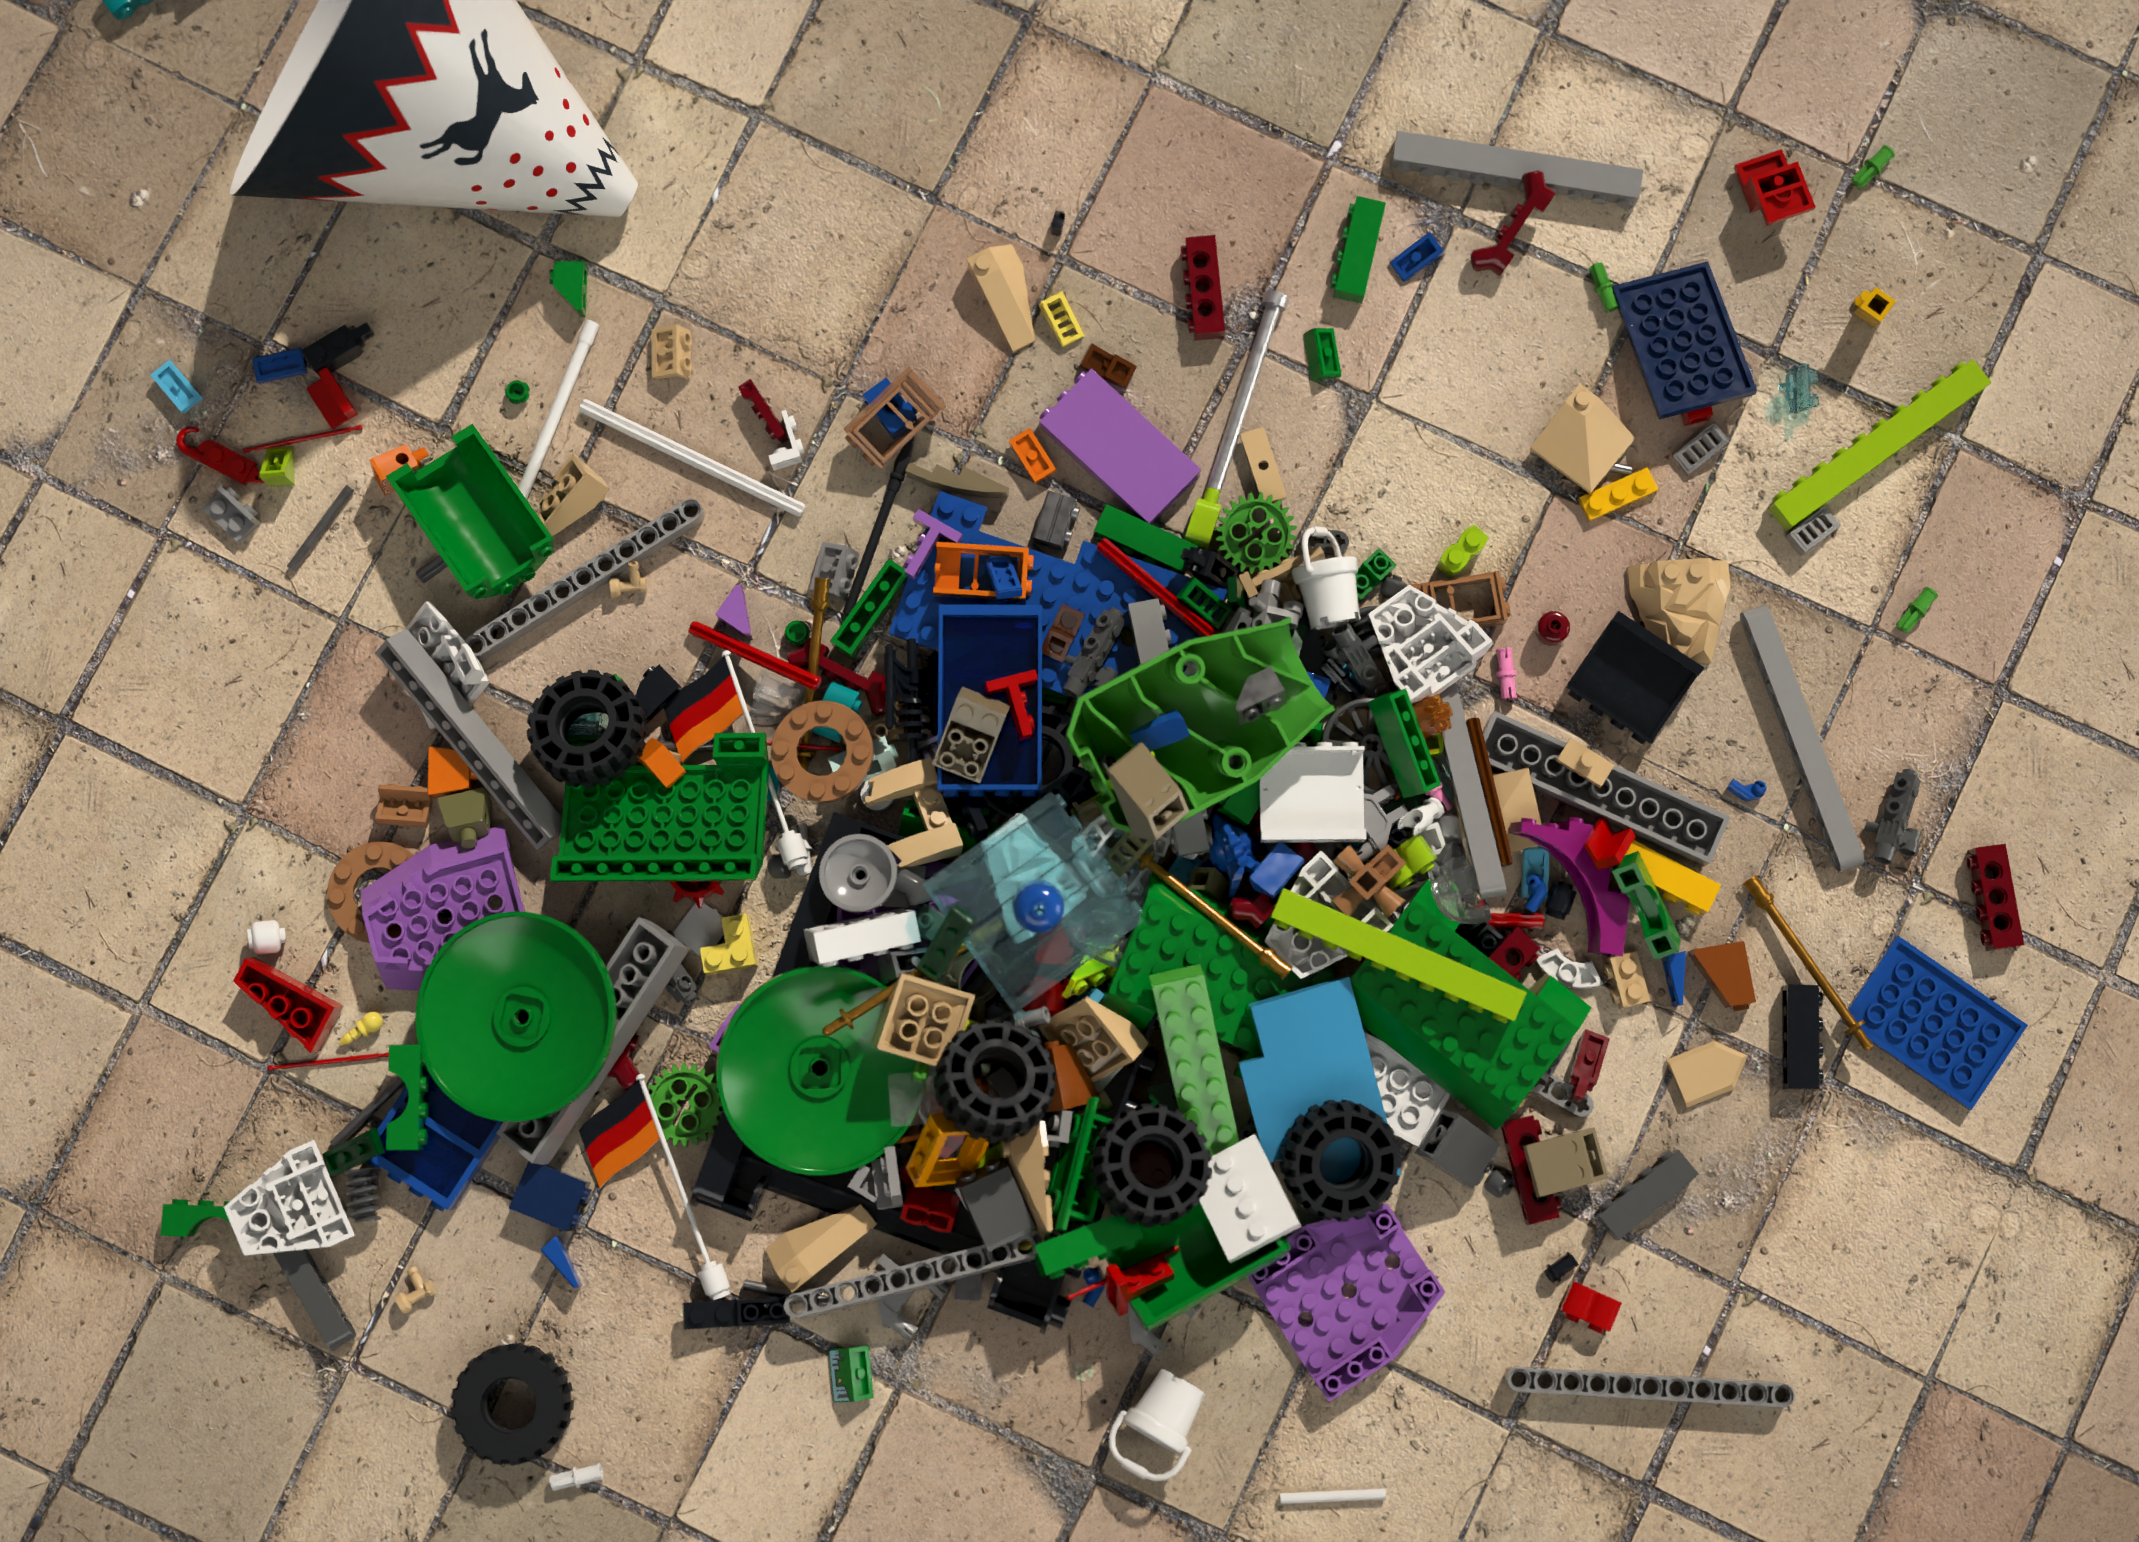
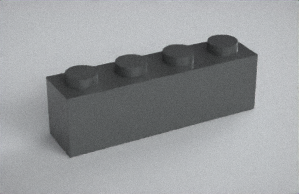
M1668 1149L1657 1158L1659 1163L1653 1168L1650 1166L1645 1167L1637 1174L1639 1179L1633 1184L1630 1182L1626 1183L1617 1191L1620 1195L1613 1201L1608 1198L1597 1207L1599 1212L1595 1215L1614 1240L1623 1238L1699 1175L1680 1150H1673L1671 1152Z

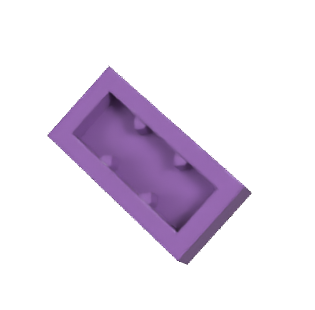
M917 509L913 520L929 531L928 533L923 532L916 544L919 546L915 555L910 554L903 566L906 568L905 575L914 581L940 537L950 543H961L963 535L920 509Z

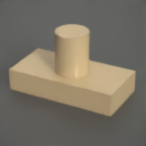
M1572 738L1568 740L1556 759L1557 762L1599 788L1602 787L1614 767L1613 763Z

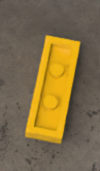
M1647 467L1591 492V494L1588 493L1581 496L1578 501L1588 522L1657 492L1658 487Z

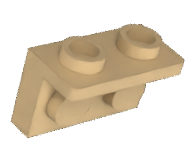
M677 324L652 329V378L657 380L676 376L684 379L691 378L692 337L690 330Z
M1637 951L1605 959L1607 964H1604V972L1606 978L1611 979L1613 989L1610 990L1611 998L1614 1004H1618L1619 1009L1650 1001Z

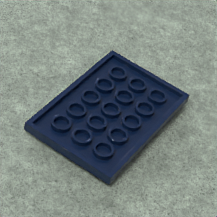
M1708 261L1612 286L1618 303L1617 308L1659 420L1756 395V385Z

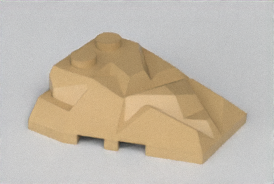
M1711 558L1659 560L1653 561L1651 564L1627 567L1628 592L1631 600H1634L1639 611V619L1641 622L1643 621L1645 628L1698 664L1711 663L1730 590L1729 563L1722 560L1712 561Z

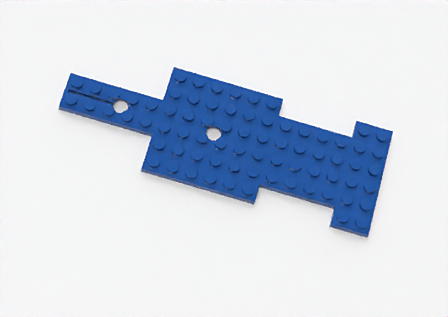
M939 491L930 516L960 532L963 535L961 543L1024 547L980 532L987 507ZM941 537L938 542H948ZM1086 541L1082 542L1075 564L1029 548V555H1034L1033 571L1028 570L1027 580H1032L1031 596L1026 595V602L936 597L933 594L937 557L935 545L915 581L908 577L888 634L906 641L914 638L917 645L937 651L939 646V605H1042L1043 645L1049 629L1052 627L1062 603L1086 614L1067 655L1077 657L1084 645L1085 639L1090 635L1097 618L1103 610L1109 611L1111 607H1114L1124 613L1123 619L1126 623L1121 630L1122 632L1125 628L1130 627L1127 613L1128 604L1155 598L1097 550V545ZM961 554L959 589L973 590L971 584L974 578L975 555ZM979 555L977 577L979 588L977 590L994 591L985 568V559L1000 556ZM1128 556L1175 597L1190 579V577ZM1011 557L1013 566L1017 574L1018 558ZM1200 581L1224 601L1227 590ZM1193 588L1187 597L1191 599L1197 590ZM1202 594L1195 604L1199 606L1206 596ZM1210 601L1209 604L1205 607L1204 611L1206 613L1214 604V602ZM1165 607L1167 620H1163L1165 630L1169 629L1172 644L1168 645L1169 649L1187 640L1201 637ZM1220 607L1211 616L1214 620L1220 613ZM946 623V628L1036 659V623ZM1119 634L1101 668L1104 669L1105 666L1117 671L1118 676L1137 667L1135 647L1125 646L1121 642ZM1042 653V688L1073 698L1062 690L1069 677L1067 674L1072 666ZM1306 671L1315 687L1325 699L1331 679ZM1092 684L1090 687H1086L1083 695L1094 689Z

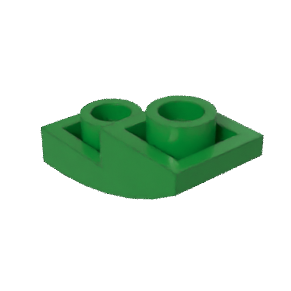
M1380 548L1361 564L1358 572L1355 574L1358 603L1397 566Z

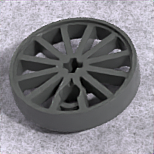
M1362 698L1343 705L1333 713L1323 729L1321 742H1331L1332 746H1343L1345 741L1329 739L1333 726L1352 741L1358 742V746H1364V793L1373 795L1388 785L1392 789L1399 785L1396 779L1391 783L1388 782L1380 764L1381 761L1392 769L1389 758L1385 754L1386 750L1378 728L1376 727L1374 731V717L1368 702L1375 698ZM1356 707H1368L1366 730L1355 711ZM1347 711L1357 733L1340 723L1338 717ZM1372 742L1374 745L1371 748L1372 750L1367 751L1365 749L1368 745L1367 743ZM1371 764L1382 786L1381 788L1369 789Z

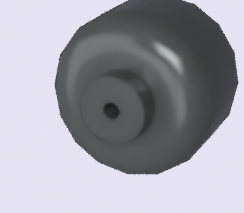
M1394 574L1393 577H1385L1380 589L1383 597L1390 599L1407 587V584L1402 581L1403 577Z
M780 853L773 854L768 860V872L772 878L787 879L791 876V871H794L788 870L787 865H784Z
M1501 1169L1493 1170L1485 1181V1189L1497 1198L1502 1197L1504 1194L1508 1195L1513 1188L1511 1186L1512 1177Z

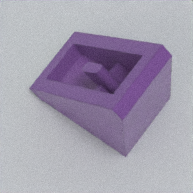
M739 584L733 588L715 615L720 621L748 639L752 638L744 589Z

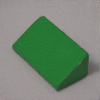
M1312 328L1305 332L1303 336L1311 380L1318 381L1341 377L1334 328Z

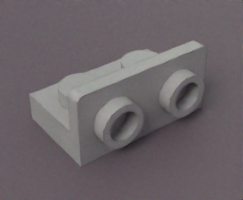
M219 484L216 487L219 492L202 509L237 543L241 544L261 524L255 518L258 513L248 503L243 506L238 501L240 496L230 486L225 489Z
M822 542L809 590L814 591V577L831 579L829 595L841 600H847L848 593L852 588L854 572L859 563V553L846 545Z
M1051 1111L1050 1114L1046 1115L1045 1128L1047 1130L1048 1146L1060 1147V1143L1069 1142L1072 1111Z
M895 1146L885 1147V1157L871 1162L878 1210L903 1206Z

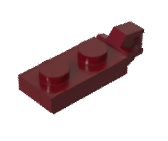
M749 379L738 388L742 397L745 400L752 401L755 405L751 408L759 420L764 418L768 425L764 428L772 440L777 438L781 443L787 441L789 435L753 381Z
M1587 1029L1583 1031L1569 1077V1084L1574 1085L1570 1097L1571 1100L1580 1103L1585 1098L1586 1091L1591 1092L1597 1084L1610 1038Z

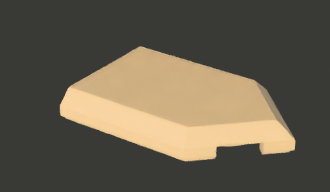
M1712 1041L1669 1058L1666 1061L1684 1105L1688 1108L1735 1089L1748 1055Z

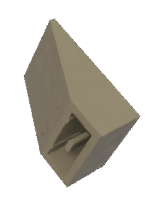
M962 687L954 703L932 765L981 783L1011 705Z
M1143 743L1137 744L1106 770L1134 838L1157 840L1189 813L1181 789Z
M1595 1127L1523 1146L1537 1198L1608 1179Z

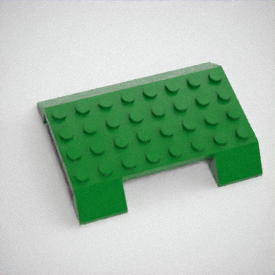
M714 733L713 759L717 765H681L686 770V773L668 789L645 766H630L624 776L620 779L619 777L612 779V783L605 786L596 784L595 788L585 789L583 785L575 788L568 786L565 782L559 855L552 856L550 881H756L763 865L770 769L766 733ZM567 735V743L573 746H586L597 741L602 735Z
M1150 872L1141 894L1145 898L1107 992H1102L1104 996L1099 1001V1004L1132 1022L1142 1034L1155 1013H1157L1149 975L1200 964L1205 976L1217 1039L1245 1050L1241 1052L1238 1062L1262 1056L1248 1004L1331 981L1335 975L1336 962L1302 979L1291 970L1282 980L1268 967H1262L1259 964L1260 961L1257 955ZM1190 889L1263 948L1270 949L1264 942L1269 933L1262 929L1264 922L1255 929L1248 921H1233L1229 915L1228 904ZM1237 1063L1233 1075L1242 1079Z
M1427 879L1413 896L1412 901L1393 923L1394 926L1388 933L1527 992L1515 1021L1508 1019L1507 1023H1503L1492 1018L1493 1012L1483 1009L1482 1013L1468 1008L1469 1002L1459 998L1458 1003L1443 997L1444 991L1437 988L1434 989V992L1419 987L1420 981L1410 978L1408 982L1394 976L1396 971L1386 967L1384 972L1370 966L1372 960L1366 958L1350 978L1359 1016L1365 1028L1497 1130L1518 1108L1576 1034L1592 1007L1551 975L1536 994L1531 992L1455 932L1468 910Z

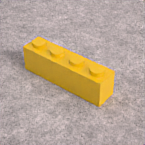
M1633 840L1625 856L1639 851L1657 891L1663 894L1662 898L1673 904L1679 902L1686 906V911L1697 916L1700 913L1706 914L1709 912L1721 884Z

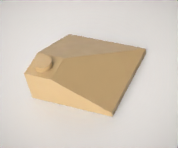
M1579 384L1530 447V450L1591 494L1633 443L1635 437L1599 397Z
M1529 768L1493 775L1511 853L1536 846V843L1526 838L1509 833L1510 824L1521 822V818L1537 820L1536 824L1542 825ZM1456 801V807H1457V813H1458V819H1459V825H1460V831H1461L1462 842H1463V846H1464V850H1465V855H1466L1467 863H1471V859H1470V855H1469V851H1468V846H1467V842H1466V838H1465V834H1464V830H1463V826H1462V822H1461V818H1460V813H1459V809H1458V805H1457V801Z
M900 973L879 1017L871 1043L876 1049L936 1066L947 1043L952 1040L959 1030L965 1029L975 995Z
M1089 997L1052 1016L1049 1023L1037 1026L1049 1042L1059 1040L1060 1045L1069 1043L1072 1045L1092 1083L1134 1061L1149 1044L1132 1022Z

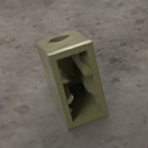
M485 787L437 798L446 828L453 842H461L462 847L469 849L477 845L478 837L486 836L489 833L492 801Z

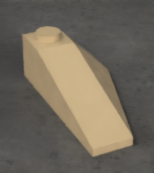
M1012 244L989 247L967 258L968 269L1012 352L1014 353L1034 343L1035 337L1024 269Z
M573 453L553 478L556 484L550 494L545 492L541 499L543 500L542 507L536 514L550 534L554 536L594 509L599 502L605 499L610 489L595 471Z
M1040 1121L1037 1126H1033L1031 1131L1023 1137L1017 1135L1013 1141H1002L1001 1154L1002 1157H1006V1164L1012 1173L1042 1240H1047L1053 1231L1051 1197L1045 1194V1191L1048 1190L1050 1173L1044 1170L1045 1155H1048V1142L1045 1121Z
M859 1204L785 1232L765 1250L776 1273L793 1293L878 1223L863 1204Z

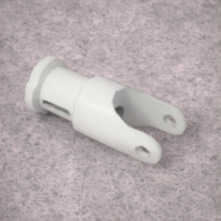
M1430 797L1423 801L1422 805L1416 806L1399 820L1397 828L1410 827L1414 829L1413 835L1416 836L1431 825L1433 820L1443 815L1444 807L1438 799Z

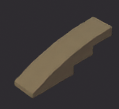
M909 462L905 470L906 477L955 494L981 498H1008L1009 496L1008 487L967 467H963L958 475L936 464L931 473Z

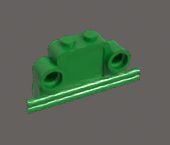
M1088 1097L1083 1116L1072 1113L1069 1142L1060 1143V1147H1058L1047 1195L1051 1197L1052 1218L1057 1219L1055 1227L1057 1231H1065L1068 1223H1093L1100 1192L1098 1188L1093 1189L1091 1183L1094 1174L1089 1171V1161L1093 1159V1155L1090 1152L1093 1144L1098 1139L1097 1135L1112 1120L1096 1114L1099 1101L1097 1097Z

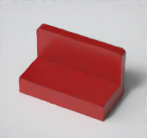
M325 367L318 372L321 379L308 386L307 391L329 426L335 429L358 415L334 375Z
M1605 817L1597 821L1585 841L1584 847L1597 869L1600 870L1620 864L1636 835L1632 828L1614 833Z

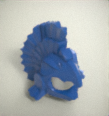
M1214 813L1212 814L1213 844L1210 847V855L1207 857V862L1203 863L1201 867H1216L1220 873H1228L1230 881L1228 899L1232 900L1236 896L1244 871L1252 874L1261 864L1257 861L1256 856L1265 854L1267 849L1265 844L1261 843L1260 836L1253 838L1246 831L1232 825L1219 814Z

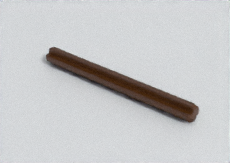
M1478 717L1466 720V725L1501 867L1510 866L1513 864L1512 854L1480 719Z

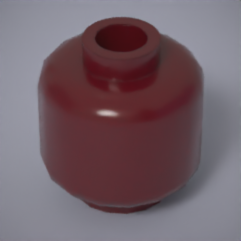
M1549 611L1543 614L1535 626V634L1538 640L1548 646L1561 644L1570 632L1568 618L1558 611Z

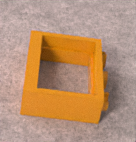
M931 1113L906 1169L915 1188L956 1184L955 1179L960 1177L963 1172L978 1169L989 1143L983 1138H979V1140L970 1138V1134L964 1130L962 1132L958 1131L954 1127L955 1123L951 1119L947 1120L942 1113ZM967 1135L957 1158L937 1160L948 1136Z

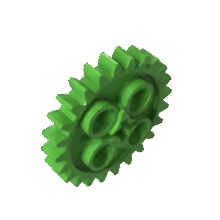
M1252 492L1248 493V500H1245L1240 495L1238 496L1239 504L1231 500L1230 505L1232 509H1222L1226 517H1218V520L1223 523L1222 527H1215V530L1221 532V536L1216 537L1215 540L1223 542V545L1218 550L1227 551L1223 558L1228 559L1231 557L1232 565L1235 566L1237 563H1240L1239 571L1243 572L1246 566L1249 567V574H1253L1255 567L1258 568L1259 572L1264 570V566L1271 570L1273 569L1272 563L1275 562L1279 565L1281 556L1284 558L1290 557L1286 549L1295 548L1289 543L1290 540L1297 539L1290 532L1295 530L1297 526L1289 525L1294 516L1286 517L1285 514L1289 508L1280 509L1281 500L1272 503L1273 495H1269L1266 500H1263L1262 492H1259L1257 499H1254ZM1256 508H1260L1264 512V519L1260 523L1252 519V512ZM1269 519H1274L1271 525L1259 533L1260 539L1252 538L1242 548H1238V544L1253 533L1252 527L1258 529ZM1236 524H1241L1245 529L1244 535L1239 539L1235 538L1232 534V528ZM1272 528H1276L1280 533V538L1275 543L1270 542L1267 538V533ZM1251 544H1257L1260 548V554L1256 558H1251L1247 553V549Z
M687 1063L682 1064L681 1070L673 1064L671 1073L666 1069H662L663 1078L654 1076L657 1082L656 1086L648 1084V1087L652 1090V1094L649 1095L662 1131L665 1134V1139L668 1142L673 1138V1146H677L680 1140H682L684 1147H688L689 1140H692L693 1144L697 1146L699 1144V1137L707 1142L708 1137L706 1133L714 1134L715 1129L713 1126L718 1124V1117L722 1114V1104L717 1090V1082H712L716 1075L711 1074L706 1077L707 1068L705 1067L700 1072H697V1064H693L690 1070H688ZM679 1080H683L687 1086L686 1091L681 1095L676 1094L674 1091V1085ZM696 1084L698 1087L688 1101L691 1108L683 1110L678 1124L674 1126L673 1122L682 1110L680 1101L688 1099L693 1085ZM705 1092L709 1096V1103L704 1107H700L696 1099L700 1093ZM666 1103H670L674 1107L672 1116L665 1118L661 1112L663 1105ZM689 1115H693L697 1122L692 1130H687L684 1126V1120Z

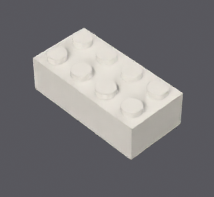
M906 908L803 929L809 960L818 963V965H823V967L837 965L840 959H848V961L861 960L864 958L863 954L867 953L874 956L889 953V948H898L899 950L910 949L914 947L913 943L921 942L915 911Z

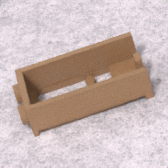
M908 366L843 428L847 434L845 439L853 448L859 446L865 452L862 457L871 466L876 464L881 469L890 458L943 410L946 405ZM898 392L921 414L914 423L907 420L890 402ZM887 404L902 419L908 429L880 454L858 430Z
M1499 570L1465 577L1409 584L1435 600L1434 590L1447 588L1446 593L1449 595L1451 609L1456 611L1453 598L1454 588L1452 587L1490 582L1496 615L1468 619L1467 621L1472 620L1481 628L1504 625L1508 620L1507 617H1510L1511 614L1509 603L1504 601L1503 592H1506L1505 579L1500 577Z

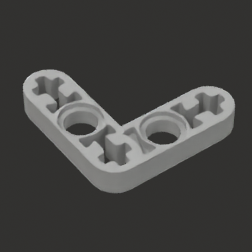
M1571 1039L1540 1078L1545 1083H1548V1079L1552 1080L1546 1089V1094L1542 1092L1545 1087L1541 1084H1536L1531 1091L1574 1116L1586 1117L1590 1115L1594 1108L1591 1097L1585 1094L1584 1099L1586 1100L1585 1106H1587V1110L1578 1112V1106L1572 1102H1569L1568 1106H1566L1564 1103L1570 1098L1573 1086L1553 1075L1571 1043ZM1555 1085H1561L1565 1089V1097L1561 1100H1557L1552 1096L1551 1091Z

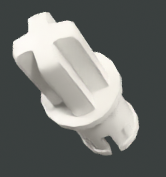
M799 824V827L797 825L791 826V830H794L795 834L801 833L809 856L807 858L808 864L797 869V874L800 876H806L812 872L810 857L812 846H809L807 824Z
M600 1463L579 1469L573 1467L571 1471L551 1475L549 1478L550 1486L554 1491L572 1486L579 1488L581 1484L603 1480V1470Z

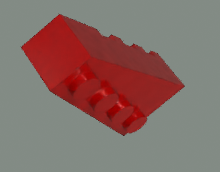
M256 957L245 958L233 980L250 998L269 1012L268 1014L274 1020L282 1024L292 1037L297 1038L310 1053L321 1050L344 1006Z

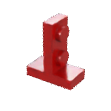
M1035 669L987 681L982 687L985 696L1005 692L1008 705H1011L1010 711L1019 741L1029 739L1033 734L1032 731L1035 730L1033 718L1031 715H1027L1025 706H1027L1026 694L1024 691H1020V688L1035 685L1038 680Z
M1162 1254L1123 1272L1114 1263L1106 1267V1298L1120 1317L1128 1313V1300L1173 1280L1174 1271Z

